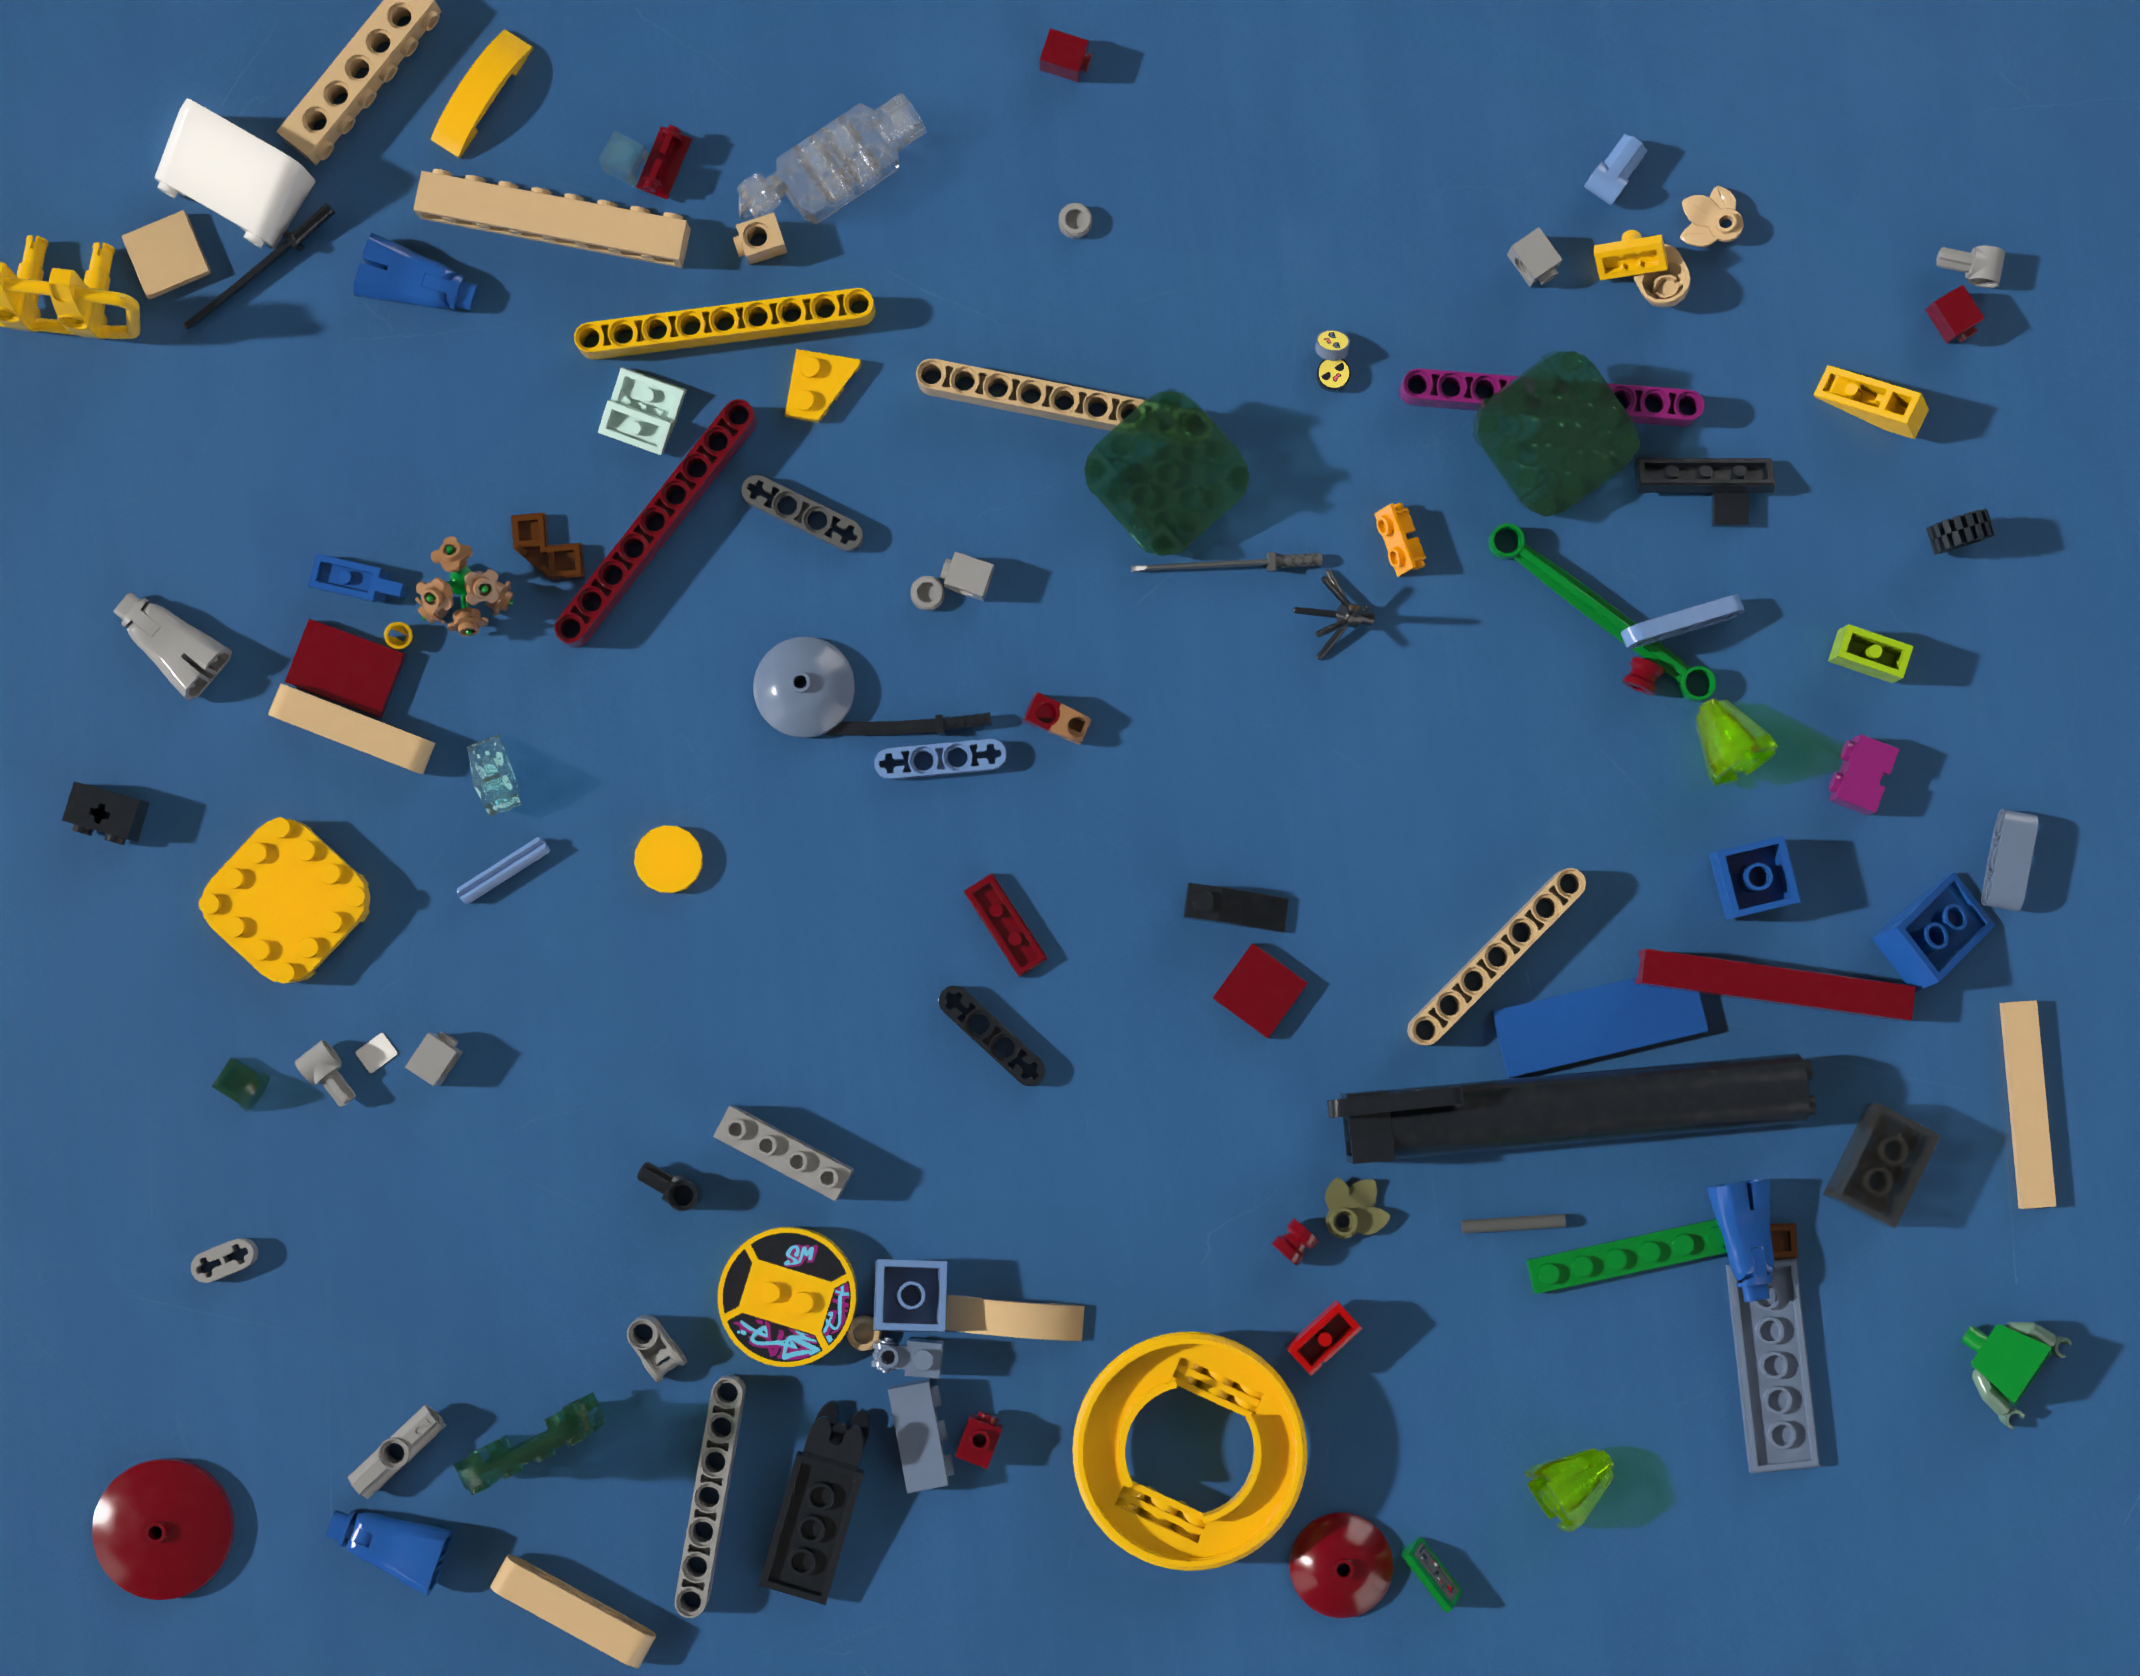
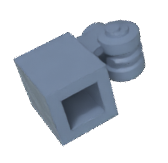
M891 1337L879 1339V1341L873 1342L874 1352L872 1355L874 1359L871 1361V1366L882 1370V1373L903 1369L905 1370L904 1376L939 1379L944 1340L909 1337L907 1345H899Z

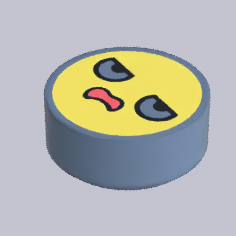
M1338 330L1322 331L1317 335L1315 351L1323 359L1330 361L1341 360L1348 355L1350 339L1345 333Z

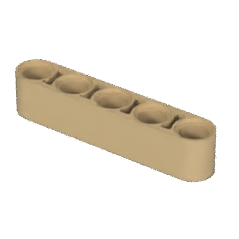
M281 683L268 713L269 716L423 775L436 744Z
M514 1555L506 1556L490 1586L495 1593L633 1668H640L656 1638V1634L644 1625Z

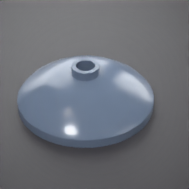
M795 637L774 646L759 663L753 682L754 699L760 714L777 731L797 738L816 737L835 728L848 714L855 695L854 674L845 656L832 644L815 637ZM798 678H806L807 684L803 688H796V680Z

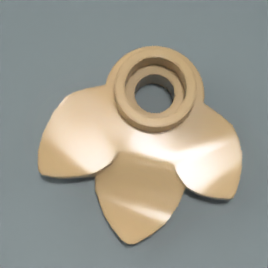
M1716 186L1710 198L1704 195H1693L1682 201L1684 213L1688 220L1692 222L1680 236V239L1686 244L1695 247H1708L1717 240L1721 242L1733 241L1742 233L1744 227L1743 218L1736 211L1734 195L1726 188ZM1724 220H1730L1732 225L1728 228H1723L1720 226V223Z

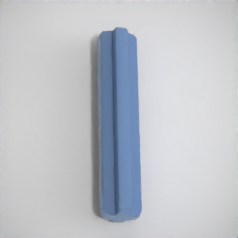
M542 837L535 838L458 887V896L466 904L473 902L548 854L550 850L547 843Z

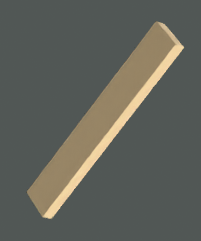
M2037 1000L1999 1003L2018 1208L2056 1207Z

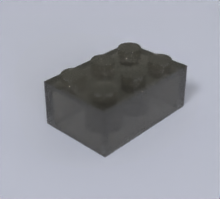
M1868 1103L1823 1195L1882 1226L1895 1229L1941 1135L1879 1103Z

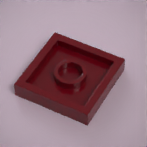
M1252 943L1212 999L1268 1039L1308 983Z

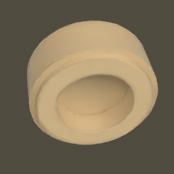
M861 1315L853 1319L847 1331L849 1343L861 1351L873 1349V1342L879 1341L882 1336V1331H873V1317L869 1315Z

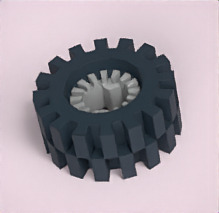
M1986 508L1958 515L1926 528L1935 555L1957 550L1995 536Z

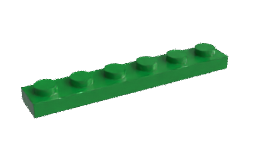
M1716 1218L1529 1258L1526 1259L1533 1293L1538 1294L1727 1253L1719 1225Z

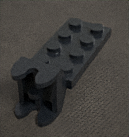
M836 1400L828 1401L822 1406L808 1433L803 1452L798 1451L796 1454L759 1586L826 1605L864 1475L865 1470L858 1467L870 1431V1418L867 1411L863 1408L852 1416L848 1427L844 1422H837L839 1409Z

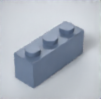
M928 1378L890 1386L888 1394L907 1493L948 1486L949 1476L955 1475L952 1456L951 1454L945 1455L943 1441H948L945 1420L938 1421L936 1407L942 1406L938 1385L932 1386L931 1379Z

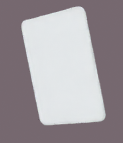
M380 1033L358 1049L356 1055L369 1073H373L395 1057L397 1051L386 1036Z

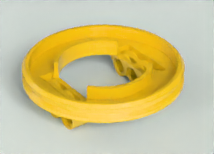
M1188 1331L1162 1334L1146 1339L1122 1352L1102 1370L1090 1386L1081 1404L1074 1428L1073 1466L1080 1495L1094 1521L1115 1544L1129 1554L1155 1566L1173 1570L1199 1571L1218 1568L1234 1563L1258 1550L1276 1534L1290 1516L1299 1498L1306 1474L1308 1455L1305 1426L1296 1400L1284 1380L1265 1359L1253 1350L1234 1340L1211 1333ZM1177 1386L1245 1416L1252 1433L1253 1461L1245 1483L1228 1502L1205 1513L1190 1507L1182 1500L1177 1501L1169 1498L1149 1485L1144 1486L1133 1481L1126 1464V1440L1134 1418L1151 1399L1163 1392L1177 1388Z

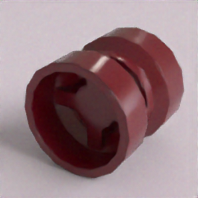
M1293 1218L1287 1225L1288 1235L1285 1233L1283 1236H1277L1271 1244L1295 1266H1298L1304 1259L1303 1254L1306 1252L1304 1248L1313 1249L1319 1240Z

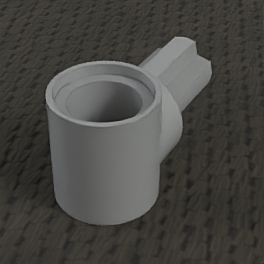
M1977 246L1972 249L1971 253L1943 247L1938 252L1936 264L1940 268L1964 272L1965 278L1974 286L1995 288L2000 283L2006 252L1994 246Z
M321 1040L295 1060L296 1067L305 1079L312 1085L322 1083L338 1106L343 1107L356 1097L355 1092L339 1073L342 1067L340 1057L325 1040Z

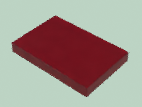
M309 619L285 682L382 718L406 654Z

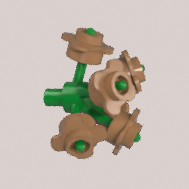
M451 536L445 538L441 547L431 553L433 563H440L445 571L451 572L450 580L446 582L437 577L428 583L424 581L419 582L416 585V591L421 595V599L417 596L415 600L421 605L418 612L422 615L423 620H427L431 624L437 621L445 625L447 622L443 618L453 606V593L461 595L462 609H458L453 613L454 622L449 623L447 628L449 631H458L461 636H473L479 633V628L488 625L489 622L487 618L481 617L480 610L470 608L469 604L477 605L478 602L486 601L485 606L492 608L494 611L493 615L497 616L501 609L507 611L508 607L513 604L514 593L510 591L511 582L507 581L505 585L498 582V574L494 570L489 569L485 573L471 571L467 563L468 558L472 556V548L469 545L460 544L456 537Z

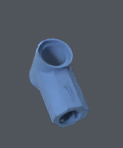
M1624 134L1604 163L1601 161L1585 183L1584 188L1611 206L1629 182L1627 180L1628 177L1640 164L1648 150L1637 138Z

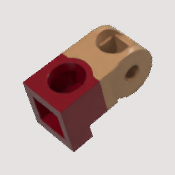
M1039 692L1033 695L1022 720L1023 723L1037 727L1052 735L1055 734L1078 745L1082 744L1092 721L1086 715Z

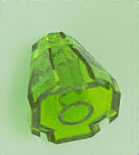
M1714 698L1698 708L1700 713L1696 715L1695 721L1707 775L1714 786L1730 784L1738 780L1736 774L1743 771L1748 775L1775 755L1777 744L1772 736L1728 700L1717 701Z
M1587 1448L1534 1464L1524 1474L1525 1478H1532L1527 1483L1528 1489L1544 1514L1549 1519L1557 1516L1561 1520L1557 1526L1562 1531L1573 1532L1585 1522L1613 1480L1612 1468L1614 1463L1605 1451Z

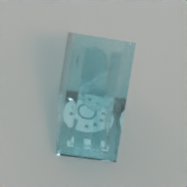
M496 735L467 746L474 788L489 816L509 811L513 807L521 805L518 783L500 736Z

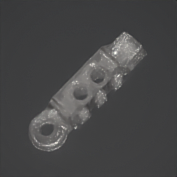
M902 93L897 94L875 110L859 103L776 158V172L767 178H764L761 173H756L744 180L737 187V192L740 195L738 201L739 217L744 220L767 215L779 206L781 198L786 195L805 220L817 225L899 170L898 152L926 134L921 118Z

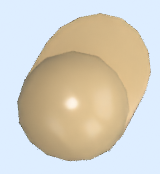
M1664 244L1668 261L1667 270L1632 275L1643 297L1652 306L1661 308L1675 306L1684 300L1690 289L1691 282L1689 270L1681 254L1675 247Z

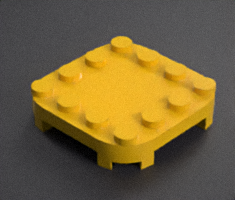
M278 817L259 827L210 879L199 900V908L203 912V917L209 926L260 974L274 982L292 984L306 981L317 973L315 970L360 922L365 921L370 912L369 904L371 897L368 888L369 883L363 875L356 872L312 831V828L296 820Z

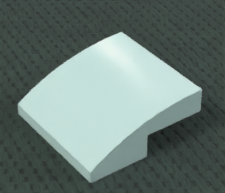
M621 367L611 400H607L598 433L662 455L673 431L687 389L626 367Z

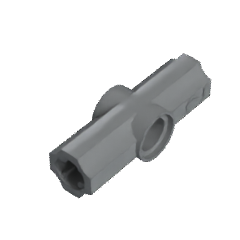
M425 1404L389 1439L382 1442L380 1447L347 1477L351 1486L360 1495L369 1499L405 1464L412 1461L414 1456L446 1427L443 1418L435 1409ZM392 1443H398L403 1447L404 1457L402 1460H396L390 1454Z

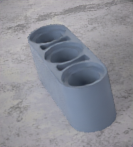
M2007 809L1999 811L1995 821L1981 895L1983 905L2014 912L2020 911L2025 899L2038 831V817L2036 815Z

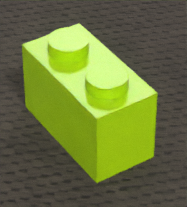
M1848 624L1837 631L1828 662L1889 683H1894L1904 678L1914 646Z

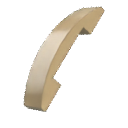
M947 1295L945 1330L1015 1338L1082 1341L1084 1306Z

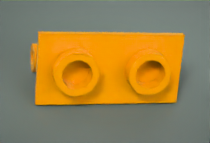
M1402 502L1395 505L1391 503L1376 512L1374 515L1377 520V529L1384 539L1388 550L1389 562L1394 567L1397 577L1411 569L1414 571L1425 567L1424 560L1426 556L1419 538L1407 539L1406 534L1415 531L1408 508H1404Z

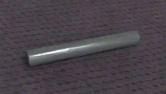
M1565 1214L1461 1220L1462 1234L1566 1227Z

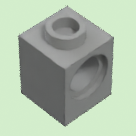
M1540 227L1513 244L1507 253V256L1529 287L1538 281L1541 285H1544L1558 274L1556 269L1563 260Z
M954 552L952 560L946 558L940 578L945 579V589L984 601L994 573V564Z
M443 1031L439 1035L428 1033L405 1068L432 1086H441L463 1051L456 1047L458 1041Z

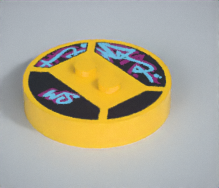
M782 1226L765 1230L744 1242L732 1254L725 1265L718 1286L719 1314L731 1340L751 1358L777 1367L805 1365L820 1359L834 1349L847 1333L854 1319L858 1301V1287L854 1270L843 1251L832 1240L819 1232L797 1226Z

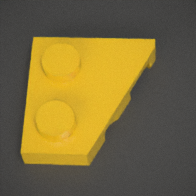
M796 349L785 410L786 418L819 423L828 412L832 402L837 400L843 392L844 386L852 375L860 369L861 360Z

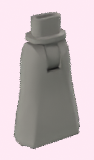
M133 592L128 593L114 610V613L123 620L122 626L127 628L130 637L136 645L145 652L169 682L188 701L200 696L231 659L232 651L186 623L164 607L150 603L146 598L140 599Z

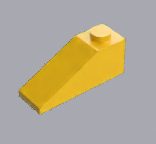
M1830 365L1827 366L1813 394L1815 398L1874 426L1911 439L1916 438L1929 411L1922 393Z

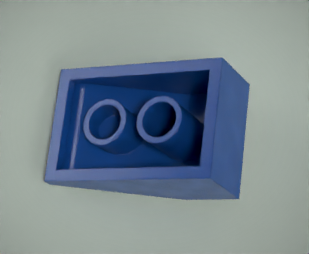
M1953 871L1892 918L1872 940L1905 983L1909 986H1916L1915 992L1940 982L1993 929L1995 923Z

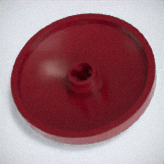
M176 1458L153 1459L124 1471L104 1491L93 1518V1545L99 1563L106 1574L125 1591L151 1600L175 1599L194 1592L219 1572L232 1547L235 1529L234 1515L225 1490L205 1469L189 1461ZM155 1526H158V1527L161 1528V1530H162V1536H161V1537L158 1535V1531L155 1529Z

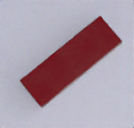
M992 873L963 891L1019 977L1048 959Z

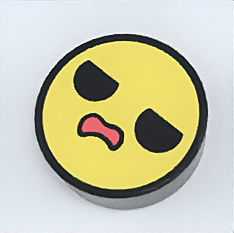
M1324 359L1319 364L1316 372L1318 384L1329 392H1337L1345 388L1351 376L1350 367L1344 359L1336 361Z

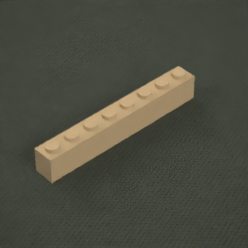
M433 169L432 173L421 171L413 209L420 219L683 268L691 229L687 220H683V216L679 214L664 212L663 216L650 214V210L639 206H631L630 210L617 208L618 205L607 200H598L596 204L586 202L583 197L575 194H565L564 197L551 195L552 193L549 190L533 187L531 191L518 189V185L506 181H499L498 185L485 183V179L474 175H466L465 179L453 177L451 172L442 169Z

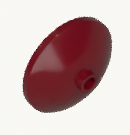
M1334 1512L1317 1517L1300 1531L1291 1548L1289 1571L1296 1592L1310 1608L1328 1617L1351 1618L1371 1610L1384 1597L1392 1580L1393 1557L1386 1538L1373 1523L1356 1514ZM1342 1563H1346L1350 1567L1349 1572L1345 1575L1337 1573V1567Z

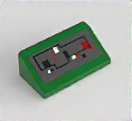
M1419 1537L1401 1551V1555L1443 1611L1448 1613L1453 1609L1461 1596L1462 1589L1424 1539Z

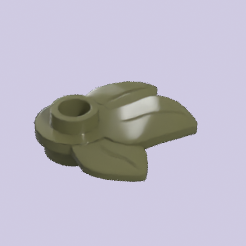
M1336 1177L1329 1184L1325 1193V1201L1329 1208L1326 1215V1227L1333 1236L1346 1239L1352 1237L1356 1232L1371 1235L1387 1224L1390 1214L1374 1207L1377 1196L1375 1180H1359L1348 1187L1342 1179ZM1342 1214L1346 1215L1349 1219L1348 1225L1344 1228H1340L1336 1223L1338 1216Z

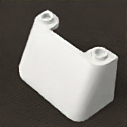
M187 98L178 112L154 177L159 182L157 188L172 198H176L178 194L190 197L237 224L246 232L243 237L259 248L266 244L273 249L278 245L283 236L282 234L289 227L316 182L309 172L292 157Z

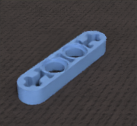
M1735 594L1635 624L1624 629L1621 632V636L1626 648L1633 649L1732 619L1745 612V608L1740 596Z
M996 739L895 747L881 750L875 757L874 766L880 777L886 780L985 772L1001 768L1006 761L1007 753L1005 746ZM977 746L976 753L978 754L987 752V746H994L995 751H1001V756L996 757L994 764H989L987 758H978L979 766H972L973 755L970 747ZM959 748L967 753V762L962 767H953L949 764L948 755L953 749ZM923 751L930 753L934 759L932 767L925 771L917 769L914 765L915 756ZM909 753L908 763L911 772L904 773V765L894 767V773H888L886 768L880 767L881 762L886 761L887 755H892L895 761L904 760L902 754Z

